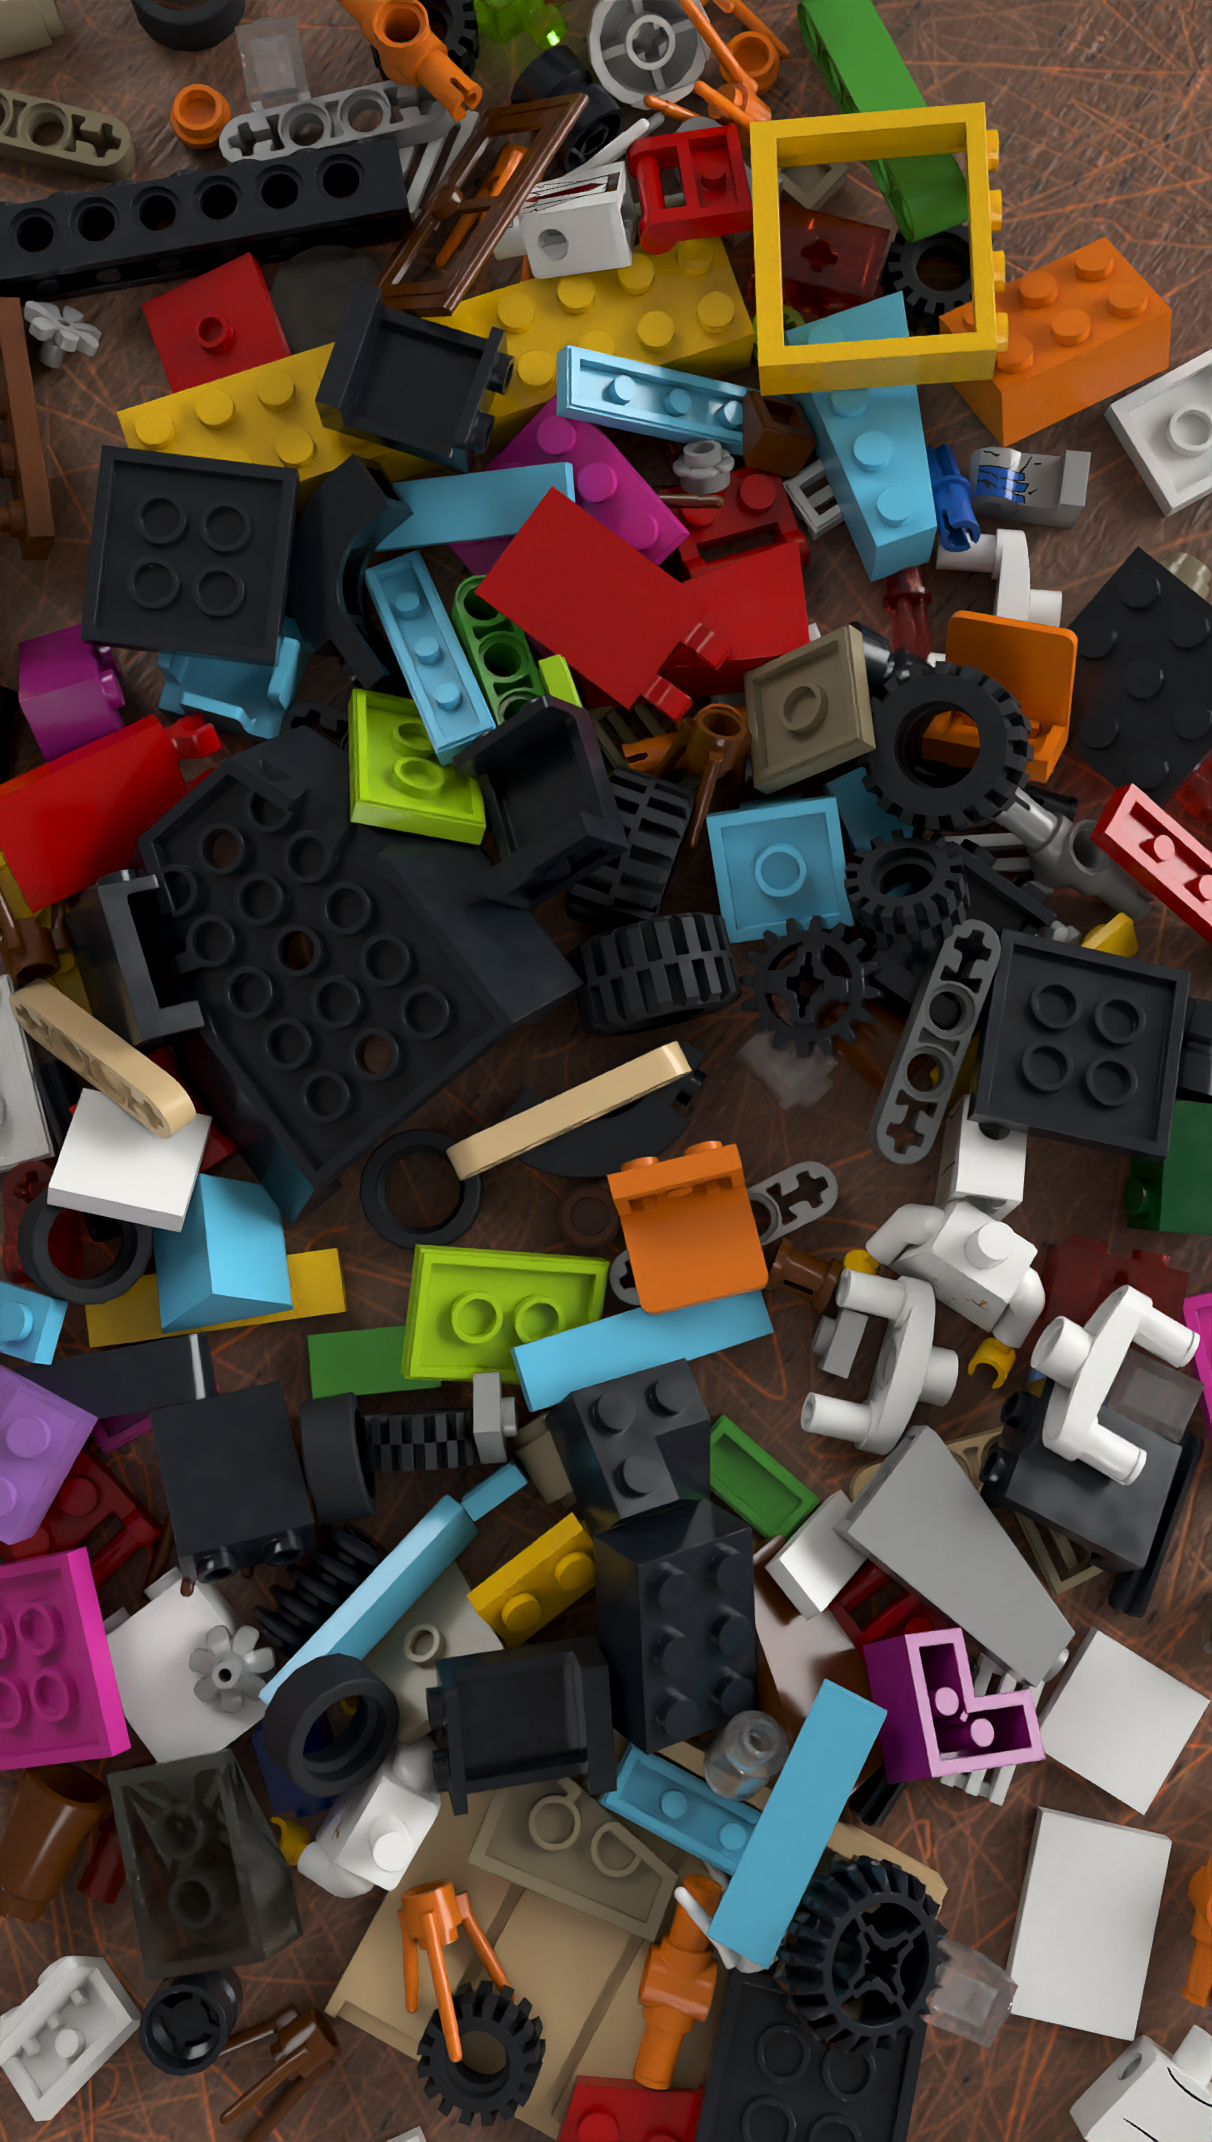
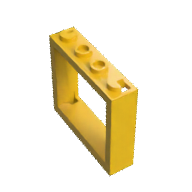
M985 102L750 122L757 345L761 396L993 379L997 352L1008 351L1007 312L996 313L995 292H1004L1005 255L1004 250L992 251L991 232L1001 231L1002 195L1001 189L989 190L988 171L998 170L999 136L998 129L986 130ZM965 152L974 332L785 346L778 168Z

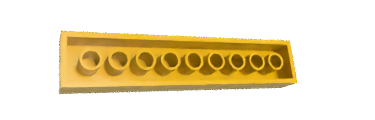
M721 237L679 241L670 251L660 255L647 253L642 249L641 244L634 246L631 266L545 279L532 278L461 301L452 316L422 318L488 339L492 327L506 330L508 354L515 356V365L506 394L495 393L489 414L494 415L495 422L486 452L508 445L556 395L557 353L566 345L713 379L750 367L755 332ZM335 342L117 412L128 448L297 469L300 475L296 513L304 510L321 483L352 454L379 462L392 482L444 466L323 427L315 404V398Z

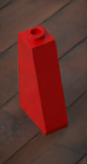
M799 541L781 544L682 582V585L709 606L708 610L699 620V623L711 629L732 645L731 649L733 652L717 672L681 645L659 675L690 698L744 692L743 673L809 643ZM568 665L574 686H582L588 710L597 707L621 706ZM642 697L637 704L650 702Z

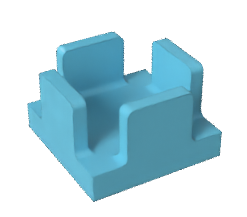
M284 615L278 667L159 653L157 665L166 676V681L157 708L162 714L178 719L200 712L205 724L211 723L214 729L259 742H265L281 735L283 716L295 704L310 656V650L302 638L296 620Z
M803 793L744 801L740 803L738 809L707 814L706 821L721 916L724 918L730 944L764 939L763 933L766 930H770L779 936H786V919L792 917L801 923L804 930L809 929L813 915H820L825 918L828 929H833L839 922L847 926H854L844 888V880L847 879L845 874L846 862L836 794L804 798Z

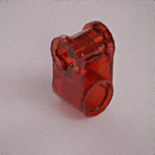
M28 1161L20 1163L10 1170L4 1180L5 1236L3 1242V1265L9 1283L35 1284L25 1273L17 1252L18 1226L28 1204L35 1198L31 1195V1184L40 1182L50 1183L57 1162ZM66 1208L54 1220L48 1234L47 1250L52 1263L64 1275L74 1279L80 1278L82 1270V1240L78 1227V1210Z

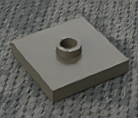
M850 624L743 673L748 732L752 734L750 752L754 788L768 795L876 749L862 632Z
M455 1560L361 1660L396 1695L400 1713L397 1736L407 1746L414 1744L431 1731L426 1704V1688L437 1686L435 1660L507 1649L503 1639L474 1610L466 1596L474 1588L462 1566Z

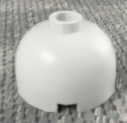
M599 0L592 10L586 34L589 62L601 85L621 102L631 104L632 107L643 110H650L643 103V98L647 94L672 103L690 94L698 77L703 72L705 62H708L711 49L691 23L678 0ZM693 0L710 23L701 1Z

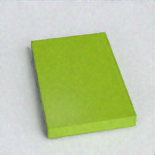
M352 688L348 703L350 822L480 845L486 829L484 801L480 784L472 777L457 773L453 763L441 767L414 700Z
M416 1244L400 1374L404 1379L473 1382V1374L499 1372L502 1384L520 1385L510 1348L601 1320L609 1262L600 1257Z

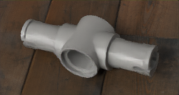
M1019 787L1012 796L1016 802L1007 812L999 810L993 815L994 822L1004 826L1027 845L1031 868L1035 877L1043 885L1051 889H1061L1071 885L1085 897H1097L1113 909L1115 913L1124 912L1133 920V924L1144 918L1152 906L1148 903L1154 901L1155 896L1089 839L1097 821L1083 820L1074 824L1060 812L1051 813L1045 810Z

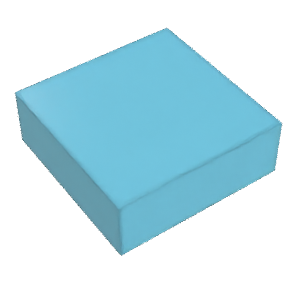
M512 1458L466 1491L462 1497L461 1504L475 1522L526 1485L530 1477L519 1460Z

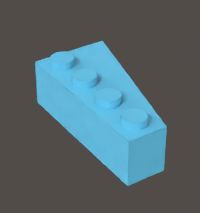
M899 291L784 332V345L795 346L909 337L903 293ZM905 385L791 394L794 402L800 403L815 436L817 444L814 450L818 459L822 461L825 476L870 581L873 582L929 562L937 530V520L917 386Z

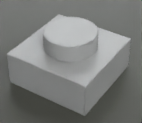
M836 1307L833 1318L823 1315L811 1347V1352L820 1355L816 1367L848 1379L868 1316L841 1307Z
M499 1372L473 1374V1434L481 1464L508 1462L507 1437H515L519 1434L517 1400L515 1396L505 1397Z

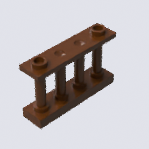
M0 297V420L4 440H0V478L10 479L13 496L12 500H6L5 506H0V532H8L10 538H19L22 560H47L56 535L20 298Z

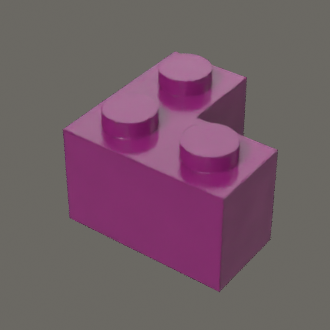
M82 624L19 643V703L47 763L126 727L118 709L125 706V700L117 679L123 676L117 653L112 647L87 645L80 640Z
M962 1627L905 1634L863 1645L873 1703L888 1710L879 1731L888 1784L1046 1759L1031 1689L975 1697Z

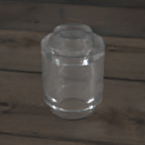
M748 1710L734 1716L712 1740L705 1751L703 1758L704 1774L710 1788L717 1795L729 1800L742 1801L756 1796L782 1770L789 1756V1743L783 1728L774 1718L760 1711Z

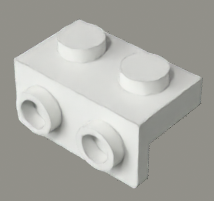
M65 1956L58 1959L40 1975L38 1979L39 1987L20 2006L10 2009L0 2017V2066L35 2121L51 2120L140 2026V2011L103 1957Z

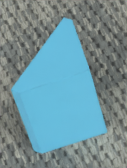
M198 1174L181 1233L152 1227L161 1327L164 1334L293 1310L281 1210L263 1185Z

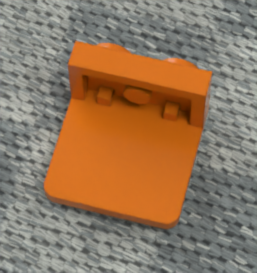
M965 610L956 611L947 623L945 661H951L961 667L966 664L980 670L999 682L1008 692L1016 697L1022 705L1020 710L1023 716L1029 719L1033 732L1028 734V741L1034 747V760L1027 761L1024 773L1030 775L1028 781L1046 783L1068 741L1078 646L1076 634L1066 628ZM947 711L934 716L922 737L921 758L944 762L955 768H973L980 750V737L974 720L960 711Z
M720 1141L698 1143L687 1148L684 1151L683 1157L659 1162L657 1157L637 1158L624 1163L620 1167L621 1172L607 1175L612 1199L620 1216L640 1305L646 1314L656 1316L758 1291L767 1285L769 1279L736 1143L722 1146Z

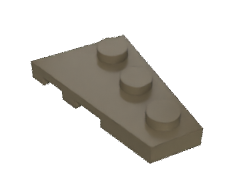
M571 1777L495 1789L467 1858L468 1864L652 1942L656 1938L678 1879V1874Z

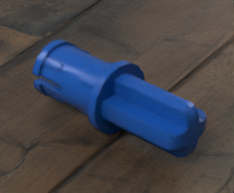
M942 444L934 448L929 445L926 447L941 546L949 552L966 551L971 546L968 543L965 529L967 528L970 540L975 544L979 541L981 535L979 524L971 507L973 498L972 486L966 478L961 476L954 451L950 446Z

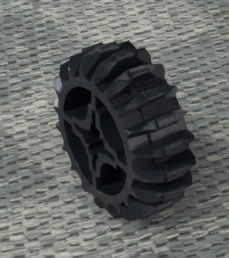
M853 1854L850 1862L844 1859H830L827 1875L822 1872L813 1873L810 1879V1892L803 1894L786 1930V1941L779 1945L776 1952L777 1958L785 1963L772 1977L779 1984L780 1989L786 1991L781 2004L790 2015L796 2018V2024L801 2027L802 2032L816 2041L820 2040L822 2045L835 2052L842 2051L847 2054L850 2051L855 2055L870 2057L874 2048L893 2051L896 2033L900 2036H914V2016L916 2014L932 2015L926 1999L931 1990L944 1988L935 1976L937 1966L950 1960L942 1949L937 1947V1944L948 1933V1930L941 1922L935 1919L941 1905L925 1893V1884L921 1883L916 1876L903 1871L900 1865L886 1859L880 1861L867 1855L857 1856ZM875 1904H881L872 1914L865 1911L860 1915V1912ZM850 1996H852L853 1998H855L854 2000H852V2001H850V2002L843 2003V2002L846 2001Z

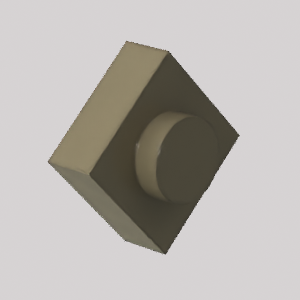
M844 162L778 168V176L783 180L781 202L807 223L847 180L849 167Z

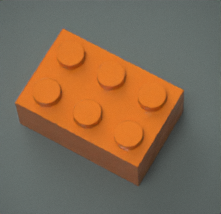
M1102 237L1005 284L1004 292H995L996 313L1007 312L1008 351L997 352L993 379L950 383L998 443L1005 448L1169 368L1172 309L1106 237ZM972 301L939 316L940 335L974 332Z

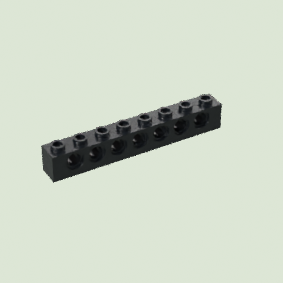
M366 137L354 141L349 146L326 150L303 148L293 152L290 156L264 161L241 159L235 161L229 167L201 172L184 169L172 173L167 178L145 182L121 180L111 184L108 188L82 193L59 191L51 194L47 199L20 204L0 202V297L20 298V305L24 307L27 301L49 303L196 277L248 252L257 259L259 265L402 240L410 229L412 220L396 137L383 140L375 137ZM343 188H351L356 190L352 195L346 198H336L332 196L335 192ZM279 200H295V202L287 208H272V206ZM221 210H235L225 219H212ZM174 220L166 229L152 230L160 221ZM105 230L112 231L106 239L92 241L93 237L99 232ZM43 241H51L46 249L32 252L37 244Z

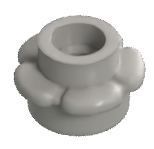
M698 440L687 444L683 448V454L679 455L672 468L673 473L680 476V484L683 491L690 494L705 495L719 492L730 484V470L734 467L735 461L728 450L721 448L719 442L714 440Z

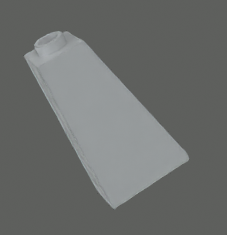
M927 1425L910 1426L833 1527V1530L952 1628L962 1627L963 1637L1011 1677L1037 1688L1041 1681L1047 1682L1051 1680L1062 1669L1069 1655V1650L1065 1647L1073 1638L1075 1632L939 1435Z

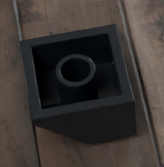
M685 1358L572 1391L545 1417L592 1541L595 1534L702 1499L710 1500V1416Z

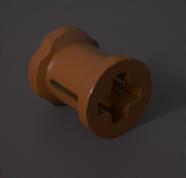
M782 1237L767 1269L768 1283L762 1290L770 1293L774 1289H778L811 1303V1310L822 1314L832 1295L843 1262L834 1258L825 1262L792 1248V1240Z

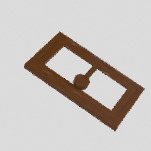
M578 92L486 110L372 285L382 289L385 307L419 318L452 316L588 104L589 97L585 93ZM541 129L498 196L463 200L464 195L460 188L493 137ZM487 212L444 280L399 283L439 221L455 215Z

